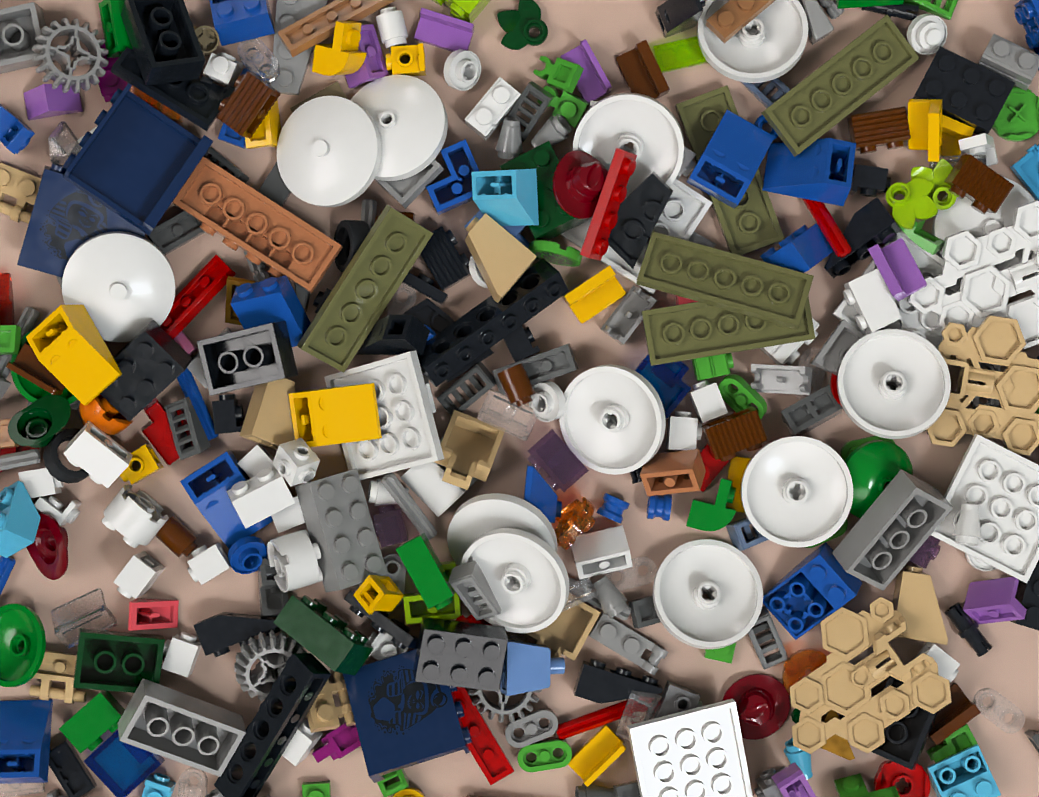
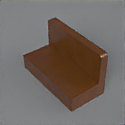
M647 40L636 44L634 49L616 57V62L631 93L643 94L654 99L668 94L670 88Z
M28 343L23 345L14 362H8L6 365L8 369L52 395H61L66 388L38 360Z
M956 683L950 685L952 702L939 710L928 736L936 745L981 713Z

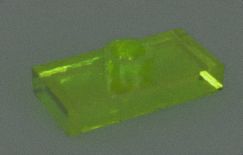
M697 36L653 46L654 56L662 73L708 63L701 52Z

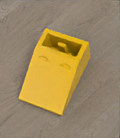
M60 305L26 336L38 360L84 406L88 405L122 375L84 305Z
M374 383L309 389L289 393L295 440L302 438L309 447L382 438Z

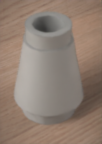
M562 115L551 116L531 140V144L535 148L549 141L554 146L567 139L572 128Z
M513 117L504 118L496 146L499 158L512 160L523 152L520 119Z
M607 576L592 584L604 615L607 614L610 619L629 608L626 603L627 599Z

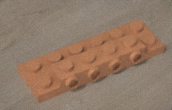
M204 156L173 200L174 205L201 222L199 228L211 236L218 233L224 237L222 243L232 250L236 251L238 247L247 252L245 257L252 263L259 266L263 262L270 267L268 272L274 277L287 276L289 280L297 283L310 293L314 291L343 248L336 241Z

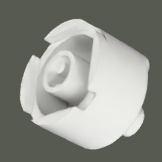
M124 485L104 510L105 517L102 519V523L107 528L120 532L124 536L123 540L131 547L137 548L139 544L146 546L169 517L168 515L162 516L161 512L164 509L148 494L141 490L136 494L130 491L133 486Z
M306 529L276 537L267 543L270 568L275 567L278 575L274 576V579L282 592L293 591L323 581V574L317 561L321 559V552L317 543H311Z

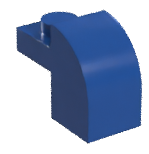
M0 104V141L13 154H18L20 150H23L28 145L35 133Z

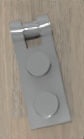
M603 612L589 634L596 641L652 675H655L658 671L657 665L662 658L665 659L668 651L618 620L610 619ZM646 648L653 652L648 661L641 657Z

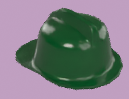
M52 394L38 399L12 417L8 425L9 437L14 443L21 446H30L32 448L47 446L56 433L66 426L71 416L69 402L63 396Z

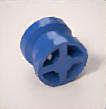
M605 493L603 496L604 503L598 508L596 513L621 524L623 521L622 514L624 510L628 509L630 503Z
M672 494L648 496L647 519L660 517L663 521H669Z

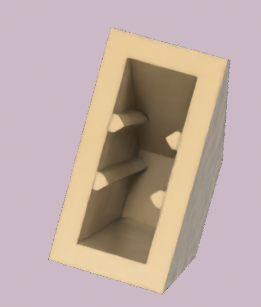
M485 213L480 220L475 217L465 230L469 233L465 238V242L493 299L499 303L537 256Z
M285 378L255 385L239 436L276 451L279 444L295 440L289 402V393L295 392V382Z
M907 565L906 570L901 569L896 576L892 601L894 610L903 615L907 624V630L898 637L947 645L948 638L931 576L922 573L923 568Z

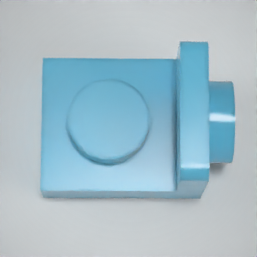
M150 774L145 780L142 797H172L176 782L170 781V777L165 774Z

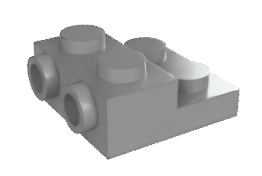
M434 159L424 170L409 178L397 181L374 180L406 209L444 168Z

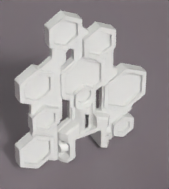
M1035 200L1016 207L1013 223L1008 227H1000L978 238H975L968 231H962L946 237L942 258L945 260L942 275L934 278L925 277L927 286L909 295L908 302L923 314L930 311L939 314L937 325L942 329L949 322L963 324L966 332H968L971 327H979L988 315L1017 319L1026 343L1023 349L1039 344V201ZM1023 249L1019 264L1000 271L994 267L996 264L1013 259L1015 252ZM962 277L959 291L950 295L945 294L946 288L956 285L957 279ZM1028 290L1034 293L1031 296L1008 304L1009 297Z

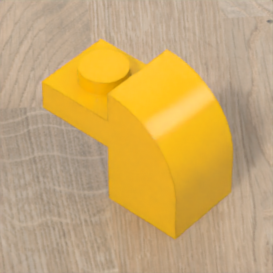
M336 21L333 44H315L312 72L334 76L349 75L358 71L366 58V52L358 51L362 23L356 21Z

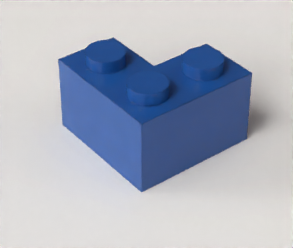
M466 139L441 150V155L451 176L426 187L438 215L473 201L471 172L479 171V168Z
M816 223L810 228L803 225L778 243L781 246L780 249L776 251L772 247L760 255L763 262L805 273L831 254L833 249Z

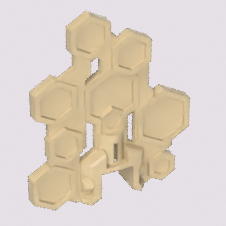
M988 315L979 327H971L968 332H966L963 324L949 322L941 331L943 340L938 345L937 350L943 356L946 364L961 366L957 391H950L947 405L941 416L927 429L931 443L954 447L964 434L972 436L978 434L987 439L1004 440L1008 450L1016 454L1030 456L1039 445V414L1035 413L1039 408V359L1028 358L1026 352H1020L1026 343L1017 319ZM979 362L1008 367L1004 372L982 369ZM969 380H974V381H981V382H983V383L980 384V383H974V382H968V381H969ZM975 396L997 399L1001 407L978 404L975 409L966 408Z
M880 597L870 604V613L862 610L856 614L841 607L821 621L823 649L831 652V654L826 656L827 662L790 687L791 706L800 710L799 722L792 726L793 746L811 754L827 743L826 740L836 734L848 740L849 745L868 754L885 743L884 729L911 713V710L917 706L935 714L952 702L950 682L948 679L939 676L938 664L933 657L922 653L904 665L896 651L889 644L890 641L907 630L906 619L900 612L894 610L893 602ZM873 645L872 654L855 665L849 663L850 660ZM889 657L891 658L890 661L885 663L880 668H877L878 664H880ZM889 676L904 682L898 688L890 685L872 697L871 689ZM830 710L845 716L842 719L834 717L827 723L821 721L822 716Z

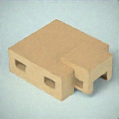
M454 410L441 442L444 459L434 462L446 467L442 481L468 490L473 477L486 482L505 429Z
M569 595L564 609L552 624L542 630L525 634L535 639V644L549 647L551 658L563 655L575 661L601 612Z

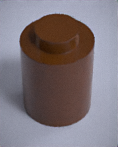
M522 363L497 374L510 404L516 402L517 407L533 401L531 395L535 394V391Z
M174 515L166 521L155 535L178 558L182 555L188 557L198 546L195 543L198 537Z

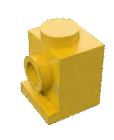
M423 43L418 45L391 46V53L386 54L387 70H392L393 75L426 76ZM408 55L410 61L407 64L401 63V56Z
M145 444L131 453L130 464L120 474V477L124 482L129 480L132 485L163 468L151 444ZM135 460L141 464V468L138 471L132 468V463Z
M368 575L353 596L365 611L372 615L374 611L392 612L405 595L390 577Z

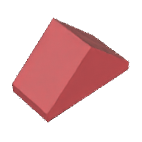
M137 598L129 602L128 630L178 628L179 600Z

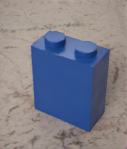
M287 276L269 277L264 281L252 284L244 283L236 287L230 303L244 330L269 323L286 321L292 347L297 346L311 324Z

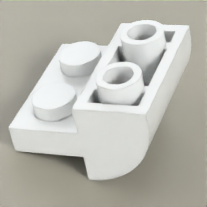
M431 462L411 467L400 478L437 517L444 513L466 491L463 488L442 481L446 470L445 466ZM472 478L470 486L477 480V478Z

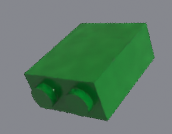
M425 533L396 548L428 609L435 606L436 610H439L452 603V596H454L455 590L450 585L449 577Z

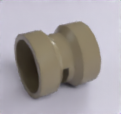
M207 25L195 29L198 41L202 45L203 55L208 56L218 47L220 41L219 34L214 28Z

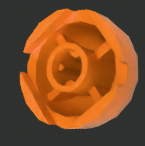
M101 394L88 405L84 406L81 402L79 403V412L83 425L90 421L108 436L119 434L133 422L128 421Z

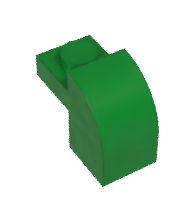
M721 478L715 504L693 499L686 526L703 531H716L729 524L737 511L736 509L726 507L727 502L733 503L736 487H732L733 480Z

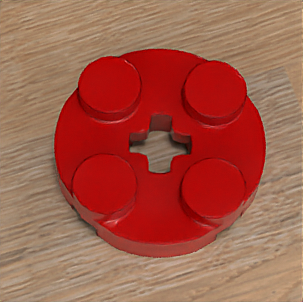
M891 760L884 761L879 766L874 779L875 791L895 786L896 782L904 778L905 782L909 783V787H905L903 792H899V788L896 787L900 797H929L931 789L930 779L920 764L917 763L915 770H911Z

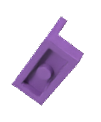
M421 8L420 20L414 40L451 52L458 49L468 50L474 33V24Z
M374 24L361 25V39L358 51L366 52V58L358 71L345 75L349 88H355L367 81H374L389 76Z
M586 39L581 41L578 47L561 55V59L578 64L584 68L576 85L584 100L588 102L590 100L595 101L611 92L612 86Z
M902 238L883 248L876 244L868 249L892 296L897 301L927 286L925 278Z
M1015 577L971 582L963 607V611L978 624L1025 619L1027 609L1015 598L1019 580Z

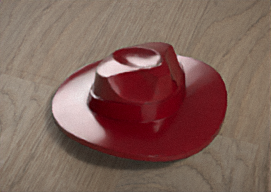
M574 150L564 155L559 161L553 176V192L559 206L574 218H592L608 170L600 161L586 152Z
M41 512L39 513L41 519L35 541L26 548L40 572L48 579L56 580L61 578L67 571L68 534L66 529L60 527L51 515Z
M752 674L742 677L728 688L722 701L733 699L736 702L742 738L749 740L763 739L774 734L784 724L790 710V698L785 686L778 679L766 674Z

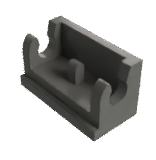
M827 385L782 410V420L789 427L791 436H801L841 414L843 407L835 400L830 385Z

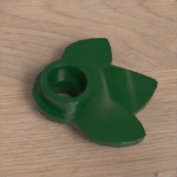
M520 0L518 11L507 10L497 14L501 28L507 33L501 41V44L506 48L520 50L527 45H541L547 39L548 28L541 20L540 7L533 0ZM532 28L539 30L540 33L537 37H532L529 34Z

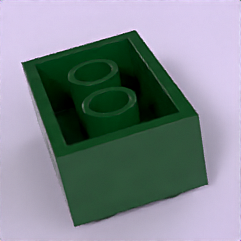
M549 141L500 165L501 170L536 169L539 225H529L536 240L547 241L588 221V219H578L570 216L556 201L553 192V176L559 159Z
M292 595L273 623L334 672L355 676L374 649L367 643L368 637L357 630L353 632L346 626L349 623L337 614L333 616L326 611L328 606L316 598L312 600L306 595L303 598Z
M80 628L73 688L135 693L143 678L160 684L165 643L164 637L161 635Z

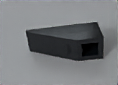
M667 0L658 6L655 14L664 37L667 38L695 27L703 12L705 0Z
M878 197L854 213L843 233L851 247V252L841 258L836 256L833 251L824 268L833 279L836 276L846 274L857 261L870 257L869 248L876 244L880 246L881 244L891 242L897 236V233L901 231Z
M413 314L388 315L376 322L356 355H400L415 350L417 355H423L430 330Z
M228 612L219 613L193 625L205 655L213 653L215 657L230 652L229 646L239 643L240 647L242 644L248 645L249 638L255 639L254 636L259 635L260 632L265 633V636H269L271 630L274 633L281 631L273 623L277 617L261 618L258 615Z
M591 658L590 662L583 660L573 692L574 696L603 704L662 693L663 688L660 684H657L658 679L647 675H643L642 679L631 676L632 671L617 667L615 671L606 668L605 662Z

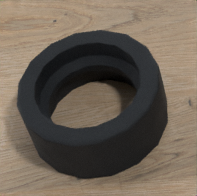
M343 220L336 228L334 241L343 248L334 260L341 272L345 271L370 232V227L365 221Z
M65 429L56 434L51 442L45 446L43 455L45 467L50 475L58 481L68 484L78 483L89 476V473L83 469L73 471L62 465L57 453L59 445L64 441H71L80 429Z

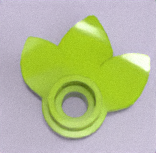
M943 158L939 160L934 169L924 166H917L911 169V180L923 178L934 183L932 191L927 196L933 200L939 210L950 208L957 196L949 191L951 186L945 183V179L951 173L953 167ZM940 191L947 192V197L944 200L937 198Z
M916 178L907 184L902 182L894 183L887 189L886 202L893 208L892 217L898 225L911 230L916 218L929 219L937 215L938 210L935 203L927 196L932 191L934 183L923 178ZM902 194L905 197L902 200H896L895 196Z

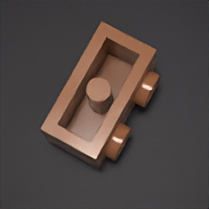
M699 449L655 454L649 462L643 465L640 476L647 496L700 491L706 469Z

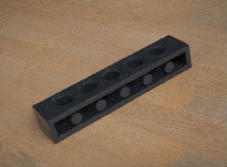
M544 258L523 273L499 303L491 295L426 342L423 355H418L422 373L435 387L439 386L569 292L560 272Z
M293 653L286 661L283 671L278 679L274 681L266 699L260 704L259 711L253 721L247 726L246 734L227 767L214 784L224 797H257L331 675L312 653Z

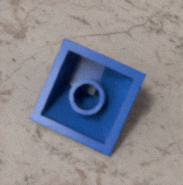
M527 464L524 500L538 508L550 523H555V517L561 518L562 501H557V494L535 467Z

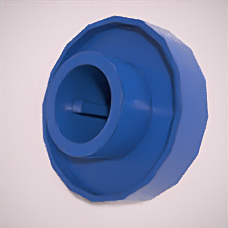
M255 536L244 537L235 542L229 549L227 556L231 568L240 574H250L258 571L262 560L268 559L265 542Z

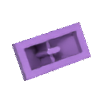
M42 84L24 92L29 121L83 112L80 92L74 94L71 86L67 93L62 92L61 84L56 89H52V84Z
M795 762L771 776L783 797H816L806 777Z

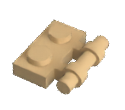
M0 163V213L10 216V219L15 222L23 221L29 224L32 213L27 212L26 208L28 203L34 205L41 179ZM5 194L18 199L15 206L3 202Z
M45 650L42 664L33 677L41 679V686L31 685L29 695L37 696L40 700L46 701L52 698L64 700V703L74 704L75 701L85 703L87 693L76 691V688H73L76 654ZM52 680L66 682L65 689L53 688Z
M333 673L335 683L329 684V680H327L307 713L311 733L337 729L340 726L338 718L344 717L346 726L355 725L343 673ZM334 694L339 696L341 704L339 707H335L332 696Z

